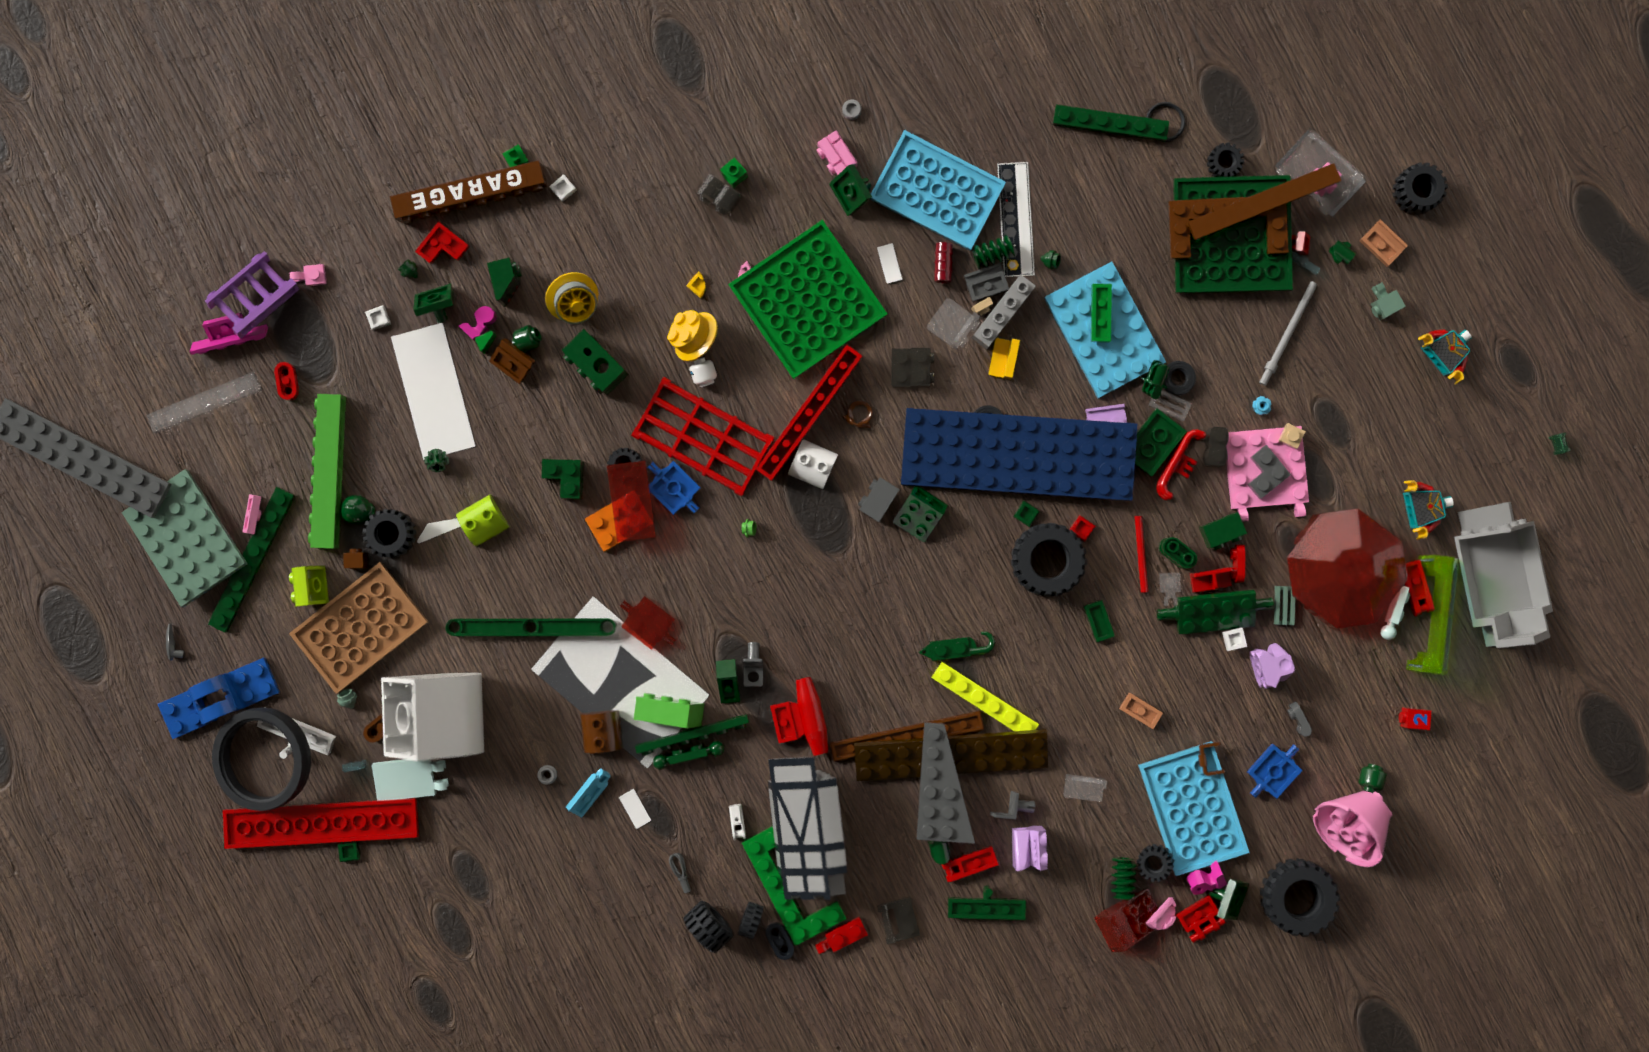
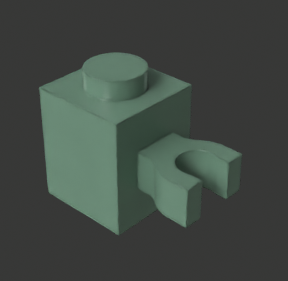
M1382 282L1371 288L1378 300L1371 303V310L1373 315L1379 318V320L1406 307L1397 290L1388 294Z

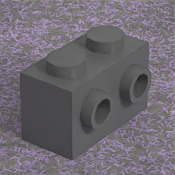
M881 477L878 481L873 480L868 488L871 490L868 497L864 495L858 504L861 506L859 511L878 523L900 490Z

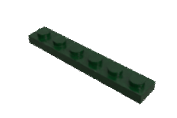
M1056 104L1052 125L1166 142L1170 121Z
M748 714L636 744V753H642V756L653 753V749L656 748L666 750L672 748L671 744L679 742V745L690 743L692 738L697 737L698 740L708 738L710 733L716 732L719 735L728 732V728L735 727V730L744 728L746 723H749Z

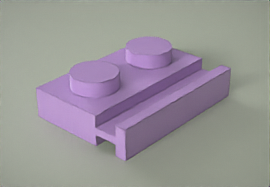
M1119 404L1086 409L1087 420L1127 423L1125 405Z

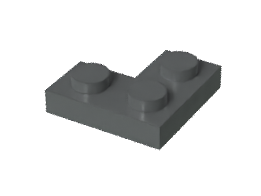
M1265 445L1250 457L1262 473L1247 485L1261 499L1291 474L1270 448Z

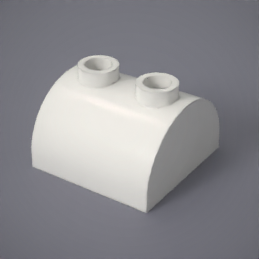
M803 439L788 475L824 489L838 454Z

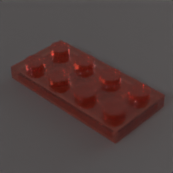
M646 460L607 465L617 542L656 537Z

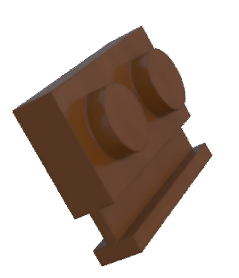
M504 338L489 362L520 384L524 381L535 360Z

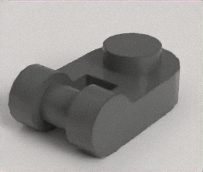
M1296 701L1289 704L1287 712L1292 720L1295 719L1297 722V732L1300 735L1309 736L1312 733V729Z

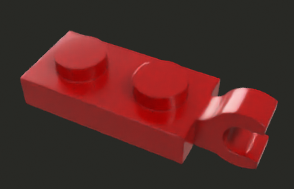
M857 917L825 933L827 939L817 943L815 946L819 954L825 952L830 947L835 952L867 936L868 933L860 917Z

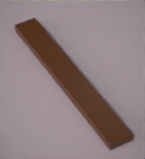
M1332 163L1188 221V225L1194 240H1198L1337 184L1342 180L1335 163Z
M980 710L927 721L929 723H944L947 736H957L984 730ZM924 722L830 742L834 762L854 758V743L923 738Z

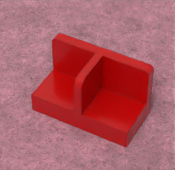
M1232 567L1190 573L1192 591L1200 592L1232 586L1230 571H1233Z

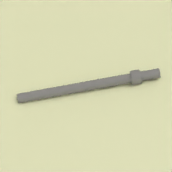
M1311 281L1271 360L1264 367L1265 372L1259 382L1261 385L1266 386L1272 373L1276 372L1278 368L1277 363L1317 287L1315 282Z

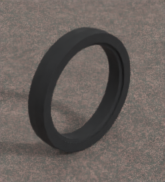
M253 708L234 715L220 728L213 744L212 765L218 784L232 801L250 810L264 811L287 804L303 790L310 774L311 752L304 732L291 717L272 708ZM250 721H263L275 726L287 738L293 752L294 768L291 779L285 789L274 797H261L247 791L238 782L231 767L230 748L232 740L237 731Z

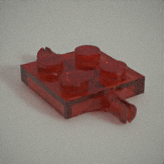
M645 596L634 607L625 600L620 605L622 609L629 613L621 627L651 650L662 639L671 646L677 640L668 634L669 627L675 619Z

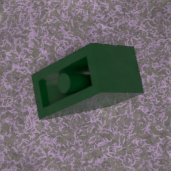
M735 659L716 661L717 683L721 704L740 702Z

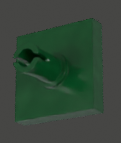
M854 164L848 165L829 183L847 216L854 214L872 198L869 192L871 183L865 184L869 180L861 178Z
M452 284L415 294L413 310L416 317L433 312L437 323L445 322L448 317L444 308L453 306L454 289Z
M1230 879L1226 890L1215 888L1212 890L1215 892L1209 893L1210 897L1222 901L1217 914L1218 917L1228 920L1238 919L1249 883Z

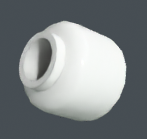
M704 357L694 360V364L689 368L693 382L700 387L713 384L714 379L717 377L713 362L705 360Z

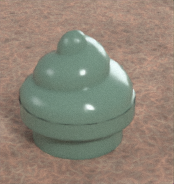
M345 689L339 692L337 695L339 705L353 709L357 698L356 693L352 689Z

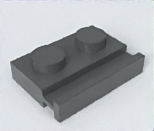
M1001 263L964 275L972 302L1009 290Z

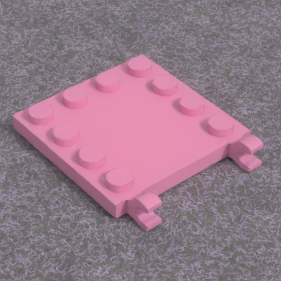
M1284 428L1224 433L1231 509H1237L1242 522L1249 521L1246 508L1294 504L1295 517L1306 516L1304 503L1309 502L1303 438L1298 449H1294L1278 441ZM1267 445L1291 475L1263 498L1259 499L1247 485L1262 473L1250 457Z

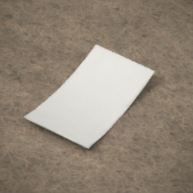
M893 243L877 247L887 284L902 280Z

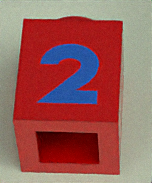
M1402 707V712L1399 713V723H1401V727L1430 730L1431 710Z

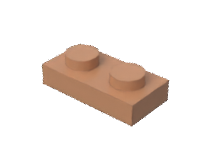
M1128 693L1119 708L1151 729H1154L1163 714L1131 693Z

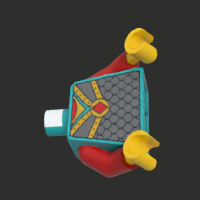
M1445 329L1434 330L1418 338V340L1422 339L1424 341L1421 349L1443 376L1450 374L1448 379L1453 377L1456 381L1455 385L1464 379L1463 372L1468 361L1467 355L1470 352L1469 347L1465 343L1472 338L1467 330H1463L1459 334L1454 330L1449 332Z
M1414 480L1404 481L1408 485V489L1404 490L1403 496L1410 528H1416L1413 529V532H1418L1416 540L1426 538L1441 523V519L1446 517L1445 509L1453 507V499L1451 496L1442 498L1440 491H1435L1432 486Z

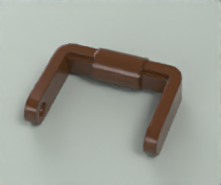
M1221 742L1201 744L1199 746V764L1202 767L1203 774L1207 776L1226 773L1225 769L1208 772L1207 758L1204 753V748L1219 746Z

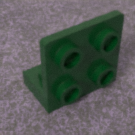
M915 485L894 518L893 523L922 542H925L943 516L948 505Z

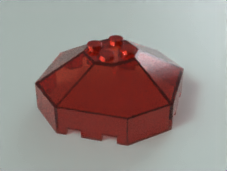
M1360 509L1314 514L1304 530H1301L1295 538L1294 544L1296 546L1287 556L1292 596L1304 604L1305 610L1318 617L1329 628L1339 629L1376 623L1408 580L1402 541Z

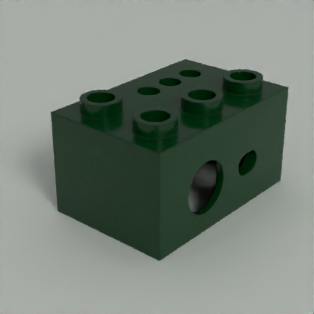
M585 329L562 349L565 353L563 358L570 365L574 363L579 368L576 371L584 379L588 377L592 381L590 385L600 395L602 393L608 395L629 375ZM609 363L608 370L605 373H599L601 364Z

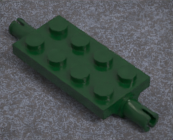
M1255 590L1177 597V605L1174 608L1157 609V620L1175 619L1179 635L1255 627L1256 612L1260 610H1273L1274 602L1272 597L1256 599Z

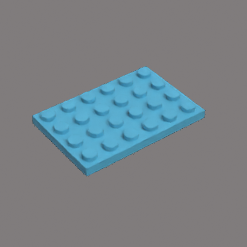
M904 130L871 193L872 198L870 200L971 251L1006 182Z
M1113 262L1044 297L1097 398L1147 373L1154 360H1158L1162 364L1166 363ZM1092 284H1112L1110 343L1091 342Z
M1200 745L1138 765L1165 848H1168V853L1173 855V872L1175 876L1209 866L1215 861L1219 863L1250 853L1224 774L1210 776L1203 774L1198 758ZM1215 747L1204 748L1208 764L1207 771L1222 770Z

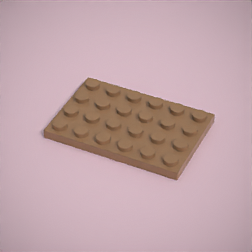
M379 562L289 634L333 691L338 694L426 625L428 620L384 564Z

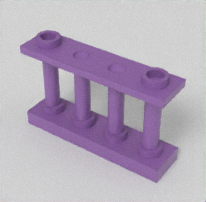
M265 251L255 255L251 263L217 291H212L205 300L210 309L217 306L234 323L232 329L240 339L299 290L297 283L292 278L284 281L267 264L270 259ZM260 268L279 286L278 290L274 293H269L252 276ZM247 281L264 298L263 302L259 306H255L237 287ZM232 293L249 310V314L244 318H239L222 300Z

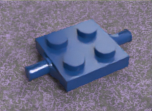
M672 461L662 470L654 462L648 466L656 476L646 488L673 515L684 506H687L693 514L699 509L692 501V498L701 488L675 461Z
M1271 744L1247 771L1257 784L1250 794L1257 798L1265 790L1277 799L1302 772V769L1292 759L1300 749L1293 744L1287 752H1283L1274 744Z

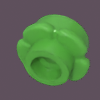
M749 519L743 522L742 534H745L747 538L755 536L756 522Z

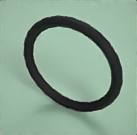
M1158 103L1149 109L1146 118H1150L1152 112L1158 107L1169 106L1174 108L1181 117V127L1178 133L1166 140V142L1173 141L1184 131L1185 116L1182 110L1173 103Z

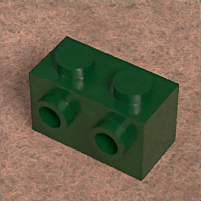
M1239 512L1229 514L1199 527L1207 548H1214V550L1225 547L1224 543L1230 540L1232 543L1243 539L1242 535L1247 534Z

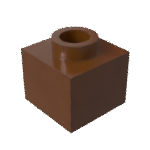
M350 549V553H343L344 568H368V553L362 552L361 549Z

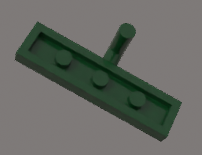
M985 885L983 887V898L948 897V918L1025 920L1026 900L991 898L993 891L990 886Z

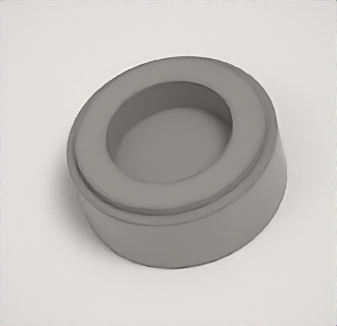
M853 99L847 100L842 107L844 117L849 120L857 119L861 114L860 103Z

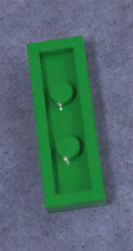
M1112 284L1091 285V342H1111Z

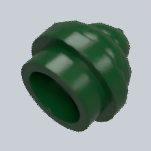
M1050 250L1042 255L1040 259L1048 269H1057L1060 265L1061 254L1055 250Z
M407 259L398 268L402 277L417 279L418 272L414 261L411 262Z

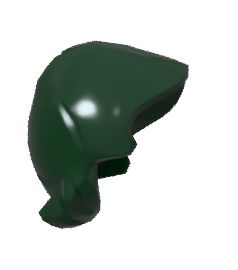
M357 495L345 498L340 507V514L343 519L354 525L370 521L369 517L372 514L375 515L376 511L373 504L365 497Z

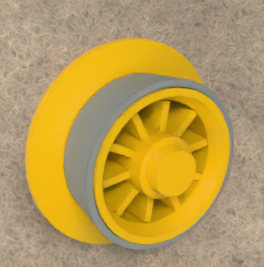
M572 272L561 275L547 289L545 297L546 306L554 317L566 323H582L588 320L596 310L599 296L598 288L595 282L585 274Z

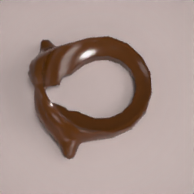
M855 401L850 405L847 415H844L843 418L849 424L855 425L858 428H870L869 422L872 418V408L864 401ZM857 405H864L868 409V415L857 424L853 419V409Z

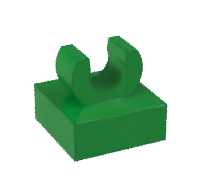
M519 144L502 153L510 167L529 163Z

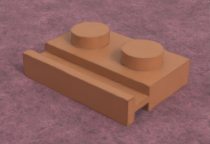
M1381 219L1359 240L1386 267L1408 246Z

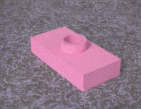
M249 494L243 526L244 533L255 534L256 523L261 518V510H259L261 496Z

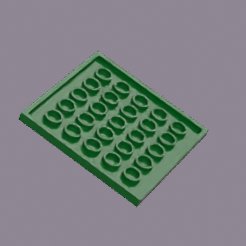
M823 219L728 284L793 380L887 315V312Z

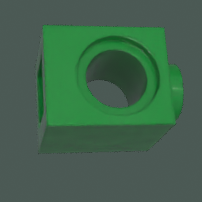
M735 157L720 169L721 175L733 189L748 177L747 171Z

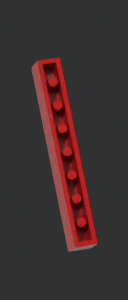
M845 346L758 465L756 470L770 481L775 479L861 361V354L850 346Z

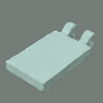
M402 759L373 763L372 770L377 801L433 796L436 794V790H447L449 786L448 778L434 780L433 771H444V768H446L445 760L432 762L431 759L420 761Z

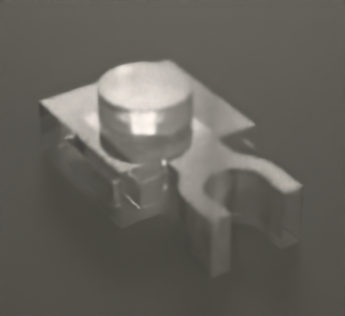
M1159 573L1160 592H1166L1164 606H1168L1170 598L1174 600V605H1177L1175 592H1181L1180 573Z

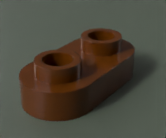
M383 713L364 728L363 735L368 742L374 743L383 738ZM373 729L378 731L376 736L372 734Z

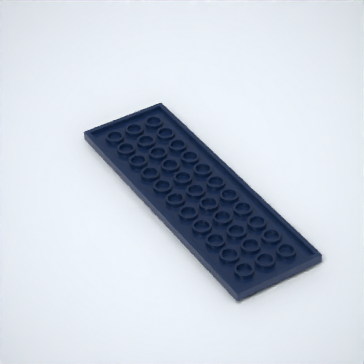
M906 408L901 485L1132 501L1138 424Z

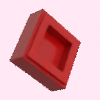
M1079 515L1069 530L1074 531L1075 535L1085 542L1095 528V525Z

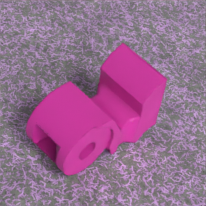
M488 306L480 307L474 313L477 321L476 327H472L468 323L459 325L474 341L476 337L485 334L488 330L487 325H491L496 321L495 311Z
M1217 861L1211 864V873L1207 874L1204 871L1196 870L1187 876L1186 879L1191 886L1193 894H1202L1207 889L1210 891L1215 888L1222 889L1223 886L1227 885Z

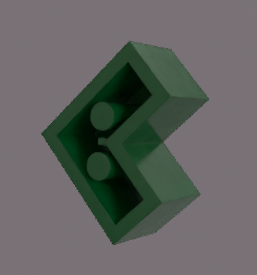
M542 459L541 478L545 480H561L560 498L583 500L584 461Z

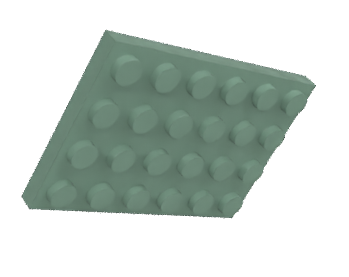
M186 469L167 481L172 485L155 518H150L131 507L122 512L180 607L187 606L248 564L191 473Z

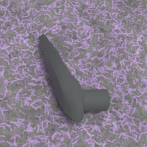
M168 624L166 651L170 661L174 657L184 658L185 651L175 650L173 629L171 624Z

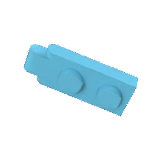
M599 769L596 774H591L566 808L582 818L607 787L610 773Z

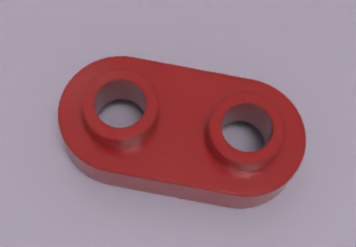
M280 362L274 369L277 392L282 399L290 401L295 399L299 393L296 370L292 364ZM288 369L289 373L285 376L284 370ZM288 388L292 389L291 394H287Z
M1235 544L1234 548H1231L1230 558L1233 560V571H1230V577L1234 580V583H1243L1245 580V546Z

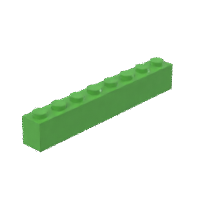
M318 394L314 402L317 416L314 418L313 423L314 429H316V437H313L315 456L312 457L314 475L311 476L313 494L310 496L312 513L309 515L311 532L308 535V542L310 548L339 549L346 396Z

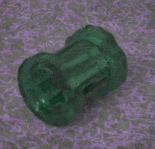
M1566 432L1548 437L1554 447L1553 455L1571 451L1566 441Z

